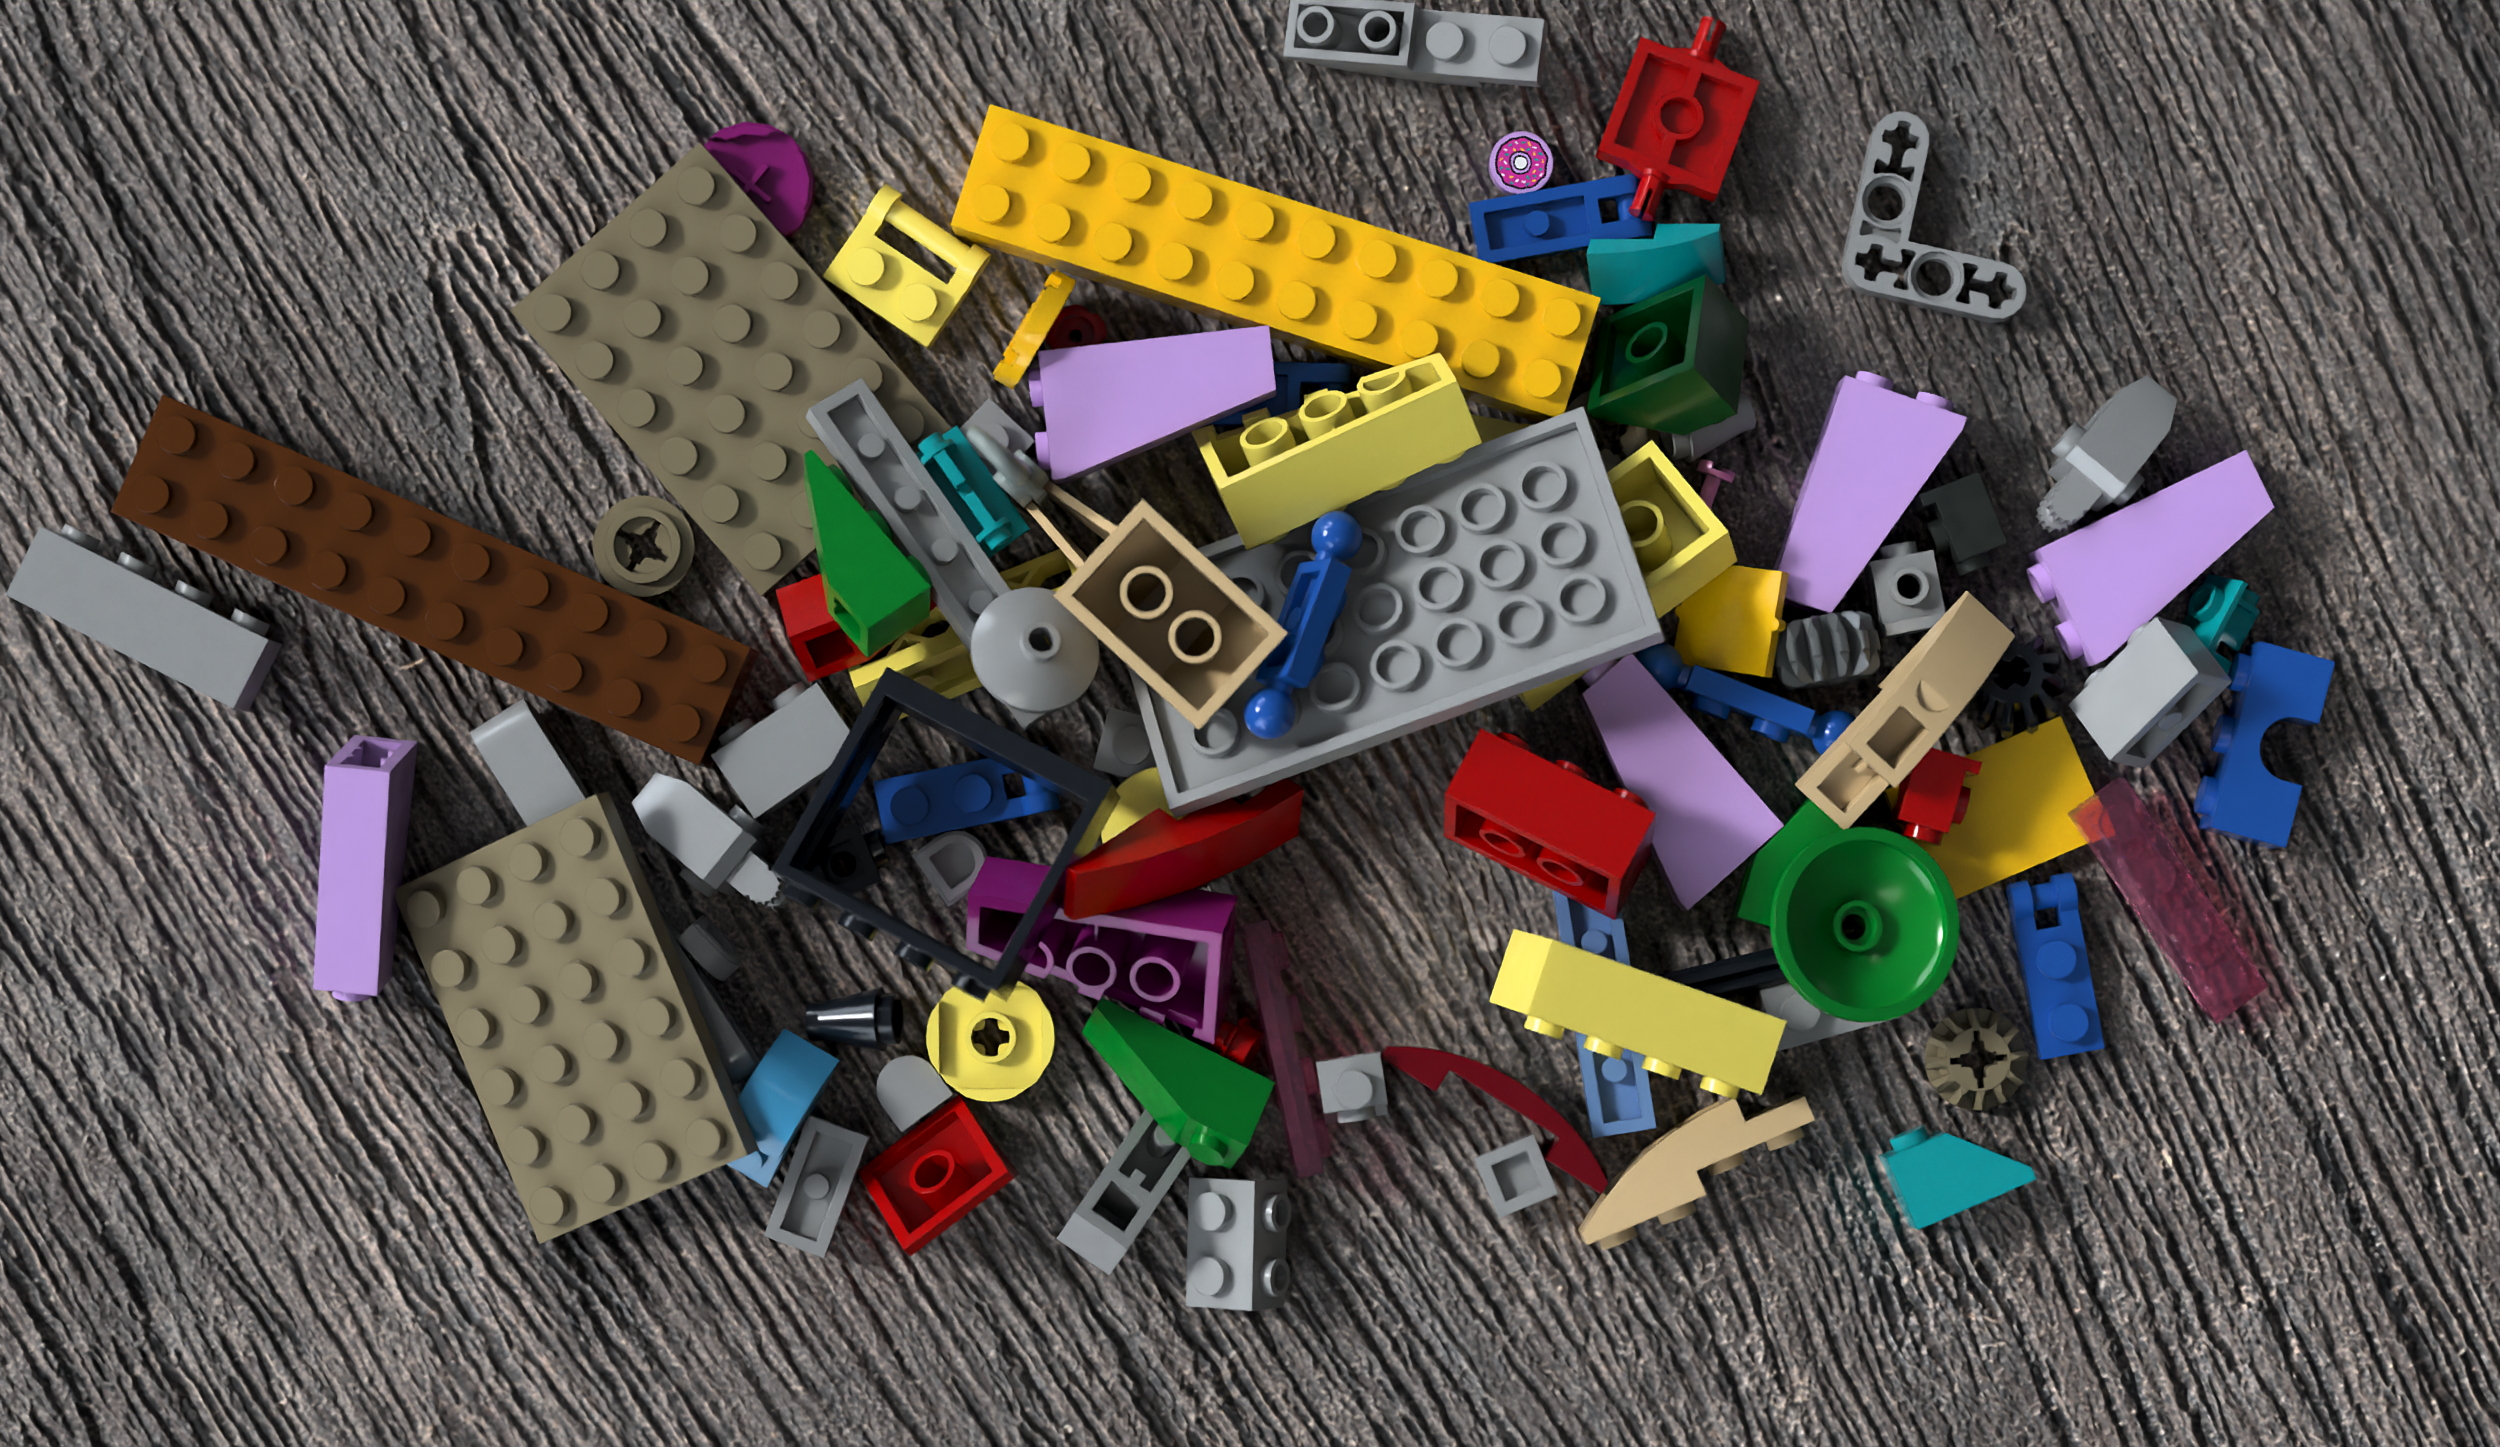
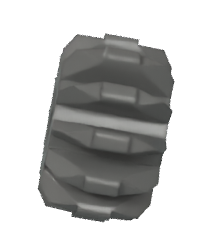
M1851 610L1842 613L1832 612L1826 615L1811 616L1810 618L1794 620L1786 624L1784 631L1779 632L1774 661V671L1778 673L1780 685L1789 690L1803 691L1841 685L1847 682L1859 681L1861 678L1871 677L1881 666L1879 656L1881 645L1878 631L1874 629L1872 616L1862 611L1854 612Z

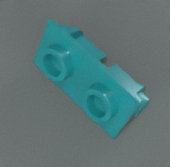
M957 425L943 435L939 432L930 435L918 445L920 451L916 453V456L988 558H991L1030 530L1004 491L992 478V474Z
M2208 574L2203 585L2192 595L2188 604V613L2182 624L2192 628L2227 674L2232 662L2215 651L2220 643L2231 650H2240L2254 621L2260 614V610L2256 606L2261 597L2246 589L2248 584L2244 581Z

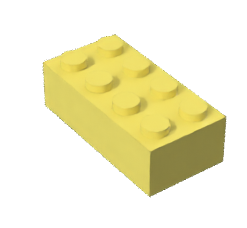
M1653 440L1607 472L1658 619L1738 561L1728 530ZM1590 669L1520 693L1518 696L1528 709L1533 712Z

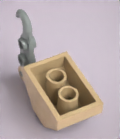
M971 426L968 428V438L998 469V472L992 478L1014 500L1028 510L1078 569L1056 592L1054 597L1200 730L1285 638L1288 632L1143 499L1116 526L1049 481L1048 475L1020 449L1013 454L979 427ZM1047 497L1104 539L1103 543L1089 558L1055 520L1039 506Z

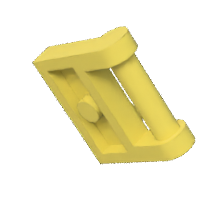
M885 184L875 195L866 214L822 277L825 281L927 350H930L986 268L992 254L977 244L970 248L902 202L903 194L889 184ZM887 222L956 268L955 274L948 284L878 238Z

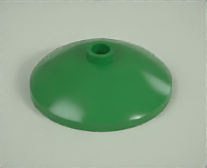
M1856 827L1832 832L1818 838L1801 850L1790 862L1782 874L1774 893L1771 905L1770 932L1772 945L1780 968L1789 983L1803 999L1820 1011L1835 1018L1852 1022L1870 1023L1903 1016L1921 1006L1939 989L1946 979L1956 956L1959 941V914L1955 896L1948 879L1936 861L1923 848L1910 839L1892 831L1873 827ZM1846 916L1853 918L1857 925V933L1853 939L1847 938L1842 931V922Z

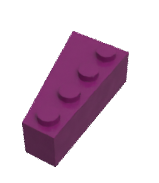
M987 856L968 893L966 949L999 961L1051 866ZM1190 889L1138 907L1074 921L1063 914V900L1024 972L1045 979L1048 974H1052L1079 987L1078 993L1100 1000L1104 994L1140 1008L1138 1015L1159 1024H1163L1165 1018L1194 1029L1193 1037L1214 1044L1230 1002L1237 896Z

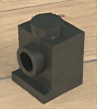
M1979 471L1922 493L1911 501L1915 513L1927 508L1931 519L1924 521V529L1929 544L1937 557L1945 555L1949 566L1955 565L1959 576L1995 563L1991 551L2007 543Z

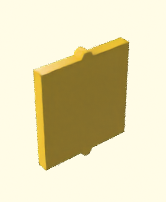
M1731 565L1682 601L1681 605H1678L1675 609V614L1679 617L1674 648L1681 655L1683 663L1689 666L1698 665L1707 669L1772 678L1779 632L1784 631L1786 627L1785 621L1782 620L1789 573Z

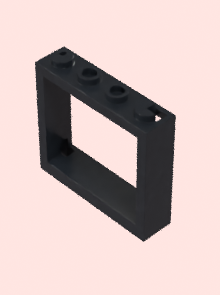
M886 667L771 871L784 883L788 884L782 894L805 908L816 912L822 902L842 913L838 924L857 936L872 942L878 932L898 943L894 954L911 965L928 972L932 964L935 963L955 974L950 984L965 994L984 1002L988 994L991 993L1007 1002L1065 898L1067 867L1091 852L1121 797L1111 783ZM902 712L1084 807L994 970L812 873Z

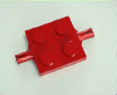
M1704 16L1701 18L1700 26L1691 49L1670 48L1649 39L1640 38L1595 158L1629 170L1637 178L1641 179L1628 212L1638 218L1645 198L1649 196L1650 199L1642 217L1644 221H1653L1655 219V213L1665 189H1679L1708 201H1715L1760 83L1758 80L1729 70L1723 63L1714 58L1722 36L1727 29V25L1718 19L1711 38L1707 41L1706 37L1714 17Z

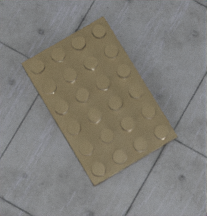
M700 142L510 310L761 597L768 595L817 551L804 484V454L813 449L826 466L835 464L840 468L805 418L809 408L862 377L915 454L920 451L918 445L927 437L936 432L943 435L952 429L949 423ZM851 484L854 493L853 497L865 509L867 505Z
M609 791L595 794L396 888V901L539 1244L759 1150Z

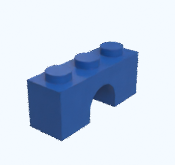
M2262 641L2247 645L2244 654L2236 653L2228 673L2232 682L2227 686V689L2234 691L2229 714H2220L2211 738L2210 749L2211 751L2218 752L2212 777L2205 775L2202 778L2195 798L2194 812L2202 814L2198 829L2269 849L2286 848L2302 785L2281 780L2273 776L2266 769L2260 756L2261 739L2266 729L2276 721H2285L2303 727L2319 724L2335 661Z

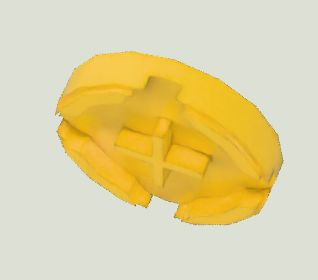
M1058 269L1056 271L1052 270L1044 283V286L1047 287L1046 290L1042 289L1036 301L1032 303L1003 353V356H1005L1004 360H1000L992 374L995 375V380L1012 390L1016 387L1071 294L1076 283L1075 279Z

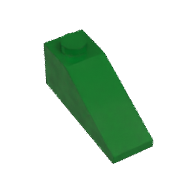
M1101 997L1082 1030L1083 1035L1173 1142L1187 1148L1189 1154L1202 1163L1213 1166L1222 1165L1231 1169L1247 1148L1275 1082Z

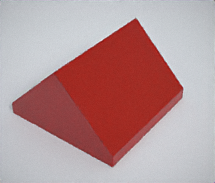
M960 1095L858 1171L859 1176L903 1250L910 1257L1019 1175L1018 1171Z

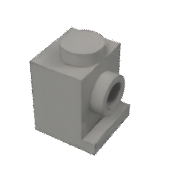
M1916 541L1902 542L1878 548L1880 560L1867 563L1864 571L1879 640L1929 631L1946 613L1934 551L1918 552ZM1901 576H1911L1918 582L1919 591L1915 598L1907 599L1899 594L1897 582Z
M1379 1051L1315 1060L1325 1124L1355 1122L1388 1114V1100Z

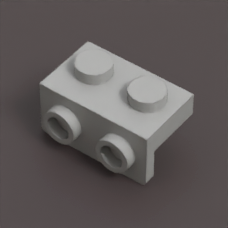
M1189 1177L1186 1306L1246 1311L1282 1308L1284 1306L1285 1293L1290 1282V1270L1286 1262V1231L1291 1220V1203L1287 1196L1288 1184L1286 1179L1255 1180Z

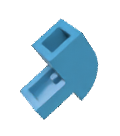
M784 1028L738 1097L759 1150L726 1165L767 1188L778 1173L798 1131L818 1104L840 1060Z

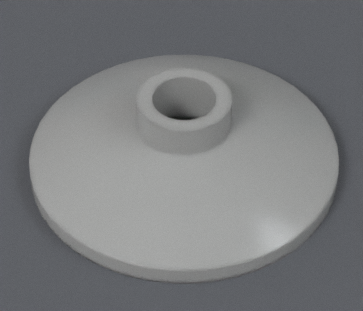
M1037 587L1019 588L997 597L979 616L971 637L972 664L982 685L1001 703L1028 713L1053 712L1075 702L1090 686L1099 663L1097 636L1054 597L1055 591ZM1032 634L1045 636L1050 642V650L1046 652L1036 651L1030 645L1029 636Z

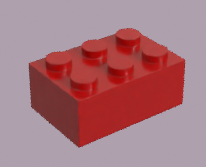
M1480 728L1445 792L1444 837L1616 921L1650 857L1656 813L1648 809V804L1641 797L1628 790L1616 788L1611 792L1591 782L1590 776L1583 769L1570 762L1557 760L1554 764L1533 754L1531 747L1525 741L1512 734L1499 732L1496 736Z

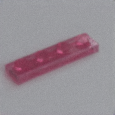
M2117 777L2067 813L2210 1021L2214 1023L2220 1022L2269 987L2126 778Z
M1269 920L1240 926V934L1262 1033H1264V1043L1271 1075L1275 1082L1274 1088L1293 1175L1297 1178H1304L1324 1173L1321 1159L1331 1157V1147L1324 1120H1312L1307 1096L1318 1093L1310 1056L1299 1058L1294 1033L1304 1031L1296 993L1285 995L1280 970L1290 968L1284 935L1282 931L1271 933Z

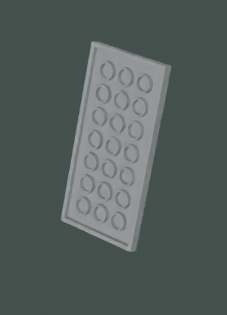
M1584 407L1474 446L1452 462L1435 464L1407 477L1402 484L1393 489L1378 490L1348 504L1343 512L1352 515L1359 522L1363 532V541L1360 550L1354 557L1341 562L1352 568L1345 587L1347 601L1340 616L1331 624L1323 645L1325 658L1319 673L1309 682L1308 687L1292 690L1290 697L1295 705L1296 718L1292 728L1282 737L1276 739L1260 738L1249 730L1244 720L1246 701L1255 691L1266 687L1255 680L1260 665L1204 726L1198 730L1127 664L1167 804L1172 814L1176 818L1664 642L1665 638ZM1319 518L1291 530L1283 539L1272 544H1260L1246 550L1239 534H1236L1197 550L1277 622L1299 563L1314 561L1317 553L1312 545L1311 532Z

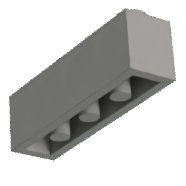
M65 523L61 533L42 526L39 527L5 595L233 709L249 711L282 646L281 643L265 636L270 624L235 608L231 618L209 608L214 596L181 580H178L173 590L152 579L157 570L156 567L123 551L118 560L115 561L96 551L101 540Z

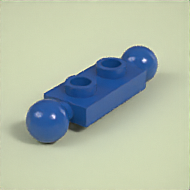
M1331 511L1322 515L1315 522L1311 532V541L1317 553L1314 561L1299 563L1277 621L1288 634L1260 665L1255 680L1266 687L1251 694L1245 703V723L1249 730L1260 738L1276 739L1288 733L1296 718L1295 705L1290 697L1292 690L1308 687L1309 682L1316 677L1323 665L1325 658L1323 645L1332 622L1340 616L1347 601L1345 587L1352 568L1341 562L1354 557L1360 550L1363 541V532L1359 522L1346 512Z
M1662 642L1639 650L1635 655L1665 691L1675 687L1681 689V693L1694 697L1691 705L1692 709L1727 721L1730 711L1754 720L1751 731L1781 743H1787L1790 734L1796 737H1807L1812 739L1813 745L1820 755L1856 719L1852 714L1842 710H1832L1823 715L1815 714L1816 710L1698 665L1689 666L1684 664L1679 652L1668 643Z

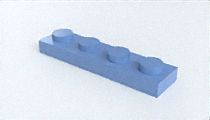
M1552 890L1560 942L1630 966L1622 910L1615 921ZM1574 1031L1591 1137L1597 1138L1656 1128L1647 1069L1641 1068L1645 1055L1624 1048L1621 1058L1618 1060L1585 1049L1583 1045L1587 1035Z

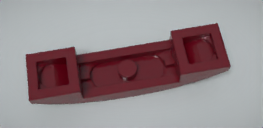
M1409 1045L1385 1046L1380 1054L1383 1060L1435 1092L1448 1071L1454 1072L1554 1134V1139L1543 1155L1545 1160L1602 1194L1608 1182L1599 1163L1573 1127L1542 1098L1516 1080L1473 1059L1428 1047Z

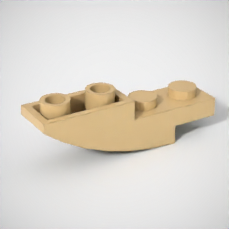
M1966 591L1878 685L1882 691L1794 785L1842 829H1848L1889 784L1896 788L1937 742L1986 680L2015 635L1974 596Z
M1797 1094L1743 1117L1737 1100L1725 1097L1698 1110L1674 1125L1641 1150L1614 1177L1598 1197L1578 1229L1583 1242L1586 1245H1590L1598 1241L1602 1250L1610 1249L1638 1236L1634 1225L1658 1216L1661 1225H1665L1694 1213L1697 1209L1693 1200L1706 1195L1697 1170L1706 1167L1709 1175L1714 1176L1746 1162L1742 1151L1766 1142L1769 1151L1789 1145L1805 1136L1801 1126L1815 1121L1805 1096Z

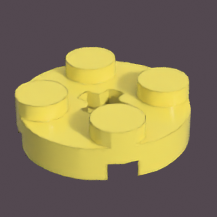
M1020 980L1007 1002L991 993L988 994L984 1002H981L955 987L945 992L942 999L931 1012L926 1033L927 1050L931 1063L937 1072L941 1074L945 1082L965 1097L987 1102L1013 1098L1038 1082L1052 1060L1056 1041L1055 1025L1051 1011L1042 1000L1038 991ZM986 1018L997 1019L999 1029L1009 1031V1043L999 1045L998 1055L996 1056L986 1055L985 1046L980 1043H974L973 1040L974 1031L984 1029Z

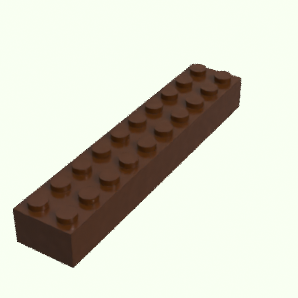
M163 394L110 511L708 769L713 760L711 755L717 751L720 744L718 738L725 733L759 655L758 651Z

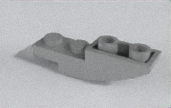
M1290 0L1283 56L1289 60L1340 70L1432 83L1482 88L1483 83L1541 87L1548 23L1545 19L1425 10L1419 9L1415 3L1380 0Z

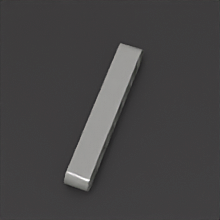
M523 697L470 732L482 757L527 826L591 797V794L549 728L527 698ZM650 888L733 1086L752 1074L760 1061L699 963L677 941L680 933Z

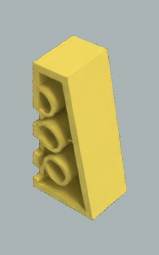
M1440 352L1361 377L1357 384V391L1347 394L1341 391H1328L1327 388L1304 395V404L1300 409L1274 417L1270 416L1267 407L1242 415L1243 427L1218 435L1213 425L1191 431L1216 489L1246 550L1260 544L1275 543L1288 535L1291 530L1311 522L1328 512L1343 511L1348 504L1378 490L1393 489L1402 484L1407 477L1435 464L1452 462L1461 457L1466 450L1482 443L1458 381Z
M1513 929L1489 1000L1491 1003L1528 1015L1524 1028L1559 1040L1562 1039L1565 1028L1587 1035L1583 1048L1620 1060L1624 1048L1643 1054L1645 1058L1641 1068L1676 1080L1679 1079L1682 1068L1701 1074L1703 1077L1699 1088L1734 1100L1737 1099L1740 1088L1762 1095L1787 1022L1562 942Z

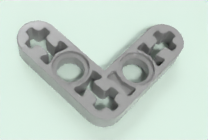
M1896 111L1886 115L1874 127L1868 141L1842 258V274L1845 282L1858 293L1987 323H1999L2009 319L2022 307L2026 298V283L2023 275L2015 267L2000 261L1908 241L1929 148V132L1925 123L1918 116L1909 112ZM1897 127L1907 129L1906 139L1915 143V149H1907L1901 156L1897 173L1910 172L1909 181L1895 173H1874L1875 165L1884 170L1889 165L1892 145L1882 142L1883 136H1891ZM1890 187L1900 194L1903 201V209L1897 218L1881 220L1870 212L1868 197L1873 189ZM1870 249L1880 251L1879 262L1898 267L1902 263V254L1911 256L1912 260L1904 273V290L1894 287L1899 274L1884 271L1879 272L1873 281L1864 279L1865 269L1855 265V258H1864ZM1938 262L1948 269L1951 276V285L1945 294L1930 296L1919 288L1916 281V273L1922 264ZM1964 268L1971 269L1974 272L1968 282L1971 284L1987 286L1994 277L2002 278V288L2012 293V300H2004L1998 305L1997 309H1993L1988 306L1989 296L1984 293L1969 291L1965 295L1966 304L1957 302L1956 297L1964 284Z

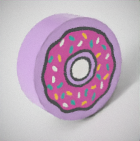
M1524 131L1513 132L1502 137L1494 146L1489 159V174L1492 182L1502 193L1508 196L1542 190L1547 184L1553 169L1552 153L1545 141L1533 133Z

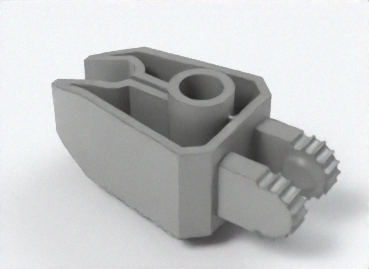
M2146 375L2120 389L2098 409L2084 427L2075 421L2051 449V452L2058 459L2047 473L2057 482L2046 494L2044 500L2039 503L2040 507L2036 509L2038 515L2035 517L2039 520L2038 524L2042 525V530L2046 529L2049 531L2048 533L2055 532L2056 534L2060 531L2064 532L2084 516L2083 514L2090 508L2097 513L2110 502L2121 508L2144 482L2145 478L2138 471L2170 431L2177 399Z
M659 773L653 775L632 801L646 833L685 865L684 869L680 872V876L708 898L711 897L715 890L730 897L738 890L745 897H750V901H755L757 905L765 906L768 910L770 908L777 910L778 907L784 908L783 905L785 903L789 904V898L782 894L788 884L784 883L771 871L773 865L764 858L772 848L759 837L766 827L739 805L735 804L730 812H728L704 791L687 782Z

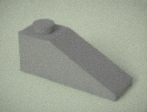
M1145 1109L1056 1239L1110 1275L1191 1157L1187 1148L1173 1142Z

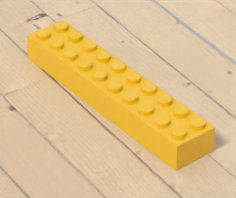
M992 104L989 105L951 222L952 230L957 238L1240 328L1269 325L1271 338L1378 372L1440 352L1457 379L1466 400L1538 423L1564 414L1601 299L1585 292Z

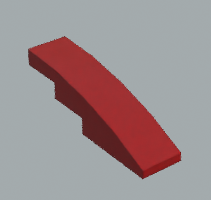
M1285 778L1273 783L1242 805L1230 798L1190 812L1178 821L1161 808H1157L1067 867L1063 914L1074 921L1138 907L1196 888L1252 863L1298 836L1304 789L1289 778Z

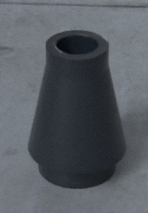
M879 987L825 1002L809 1003L805 1016L808 1039L810 1041H828L884 1051L887 1045L900 1044L904 1029L901 998L898 993H885V990Z

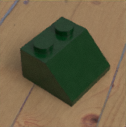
M1706 274L1601 318L1587 411L1595 419L1683 436L1709 425L1721 423L1727 418L1738 413L1749 321Z

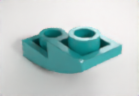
M1657 224L1653 239H1590L1586 253L1592 295L1601 298L1599 305L1639 303L1705 274L1716 285L1725 283L1726 279L1721 224Z

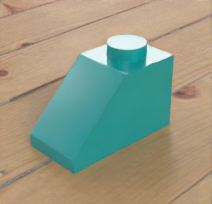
M1925 1125L1917 1126L1890 1138L1889 1141L1893 1149L1878 1155L1908 1226L1917 1230L2036 1180V1176L2030 1166L1945 1132L1936 1130L1928 1133Z

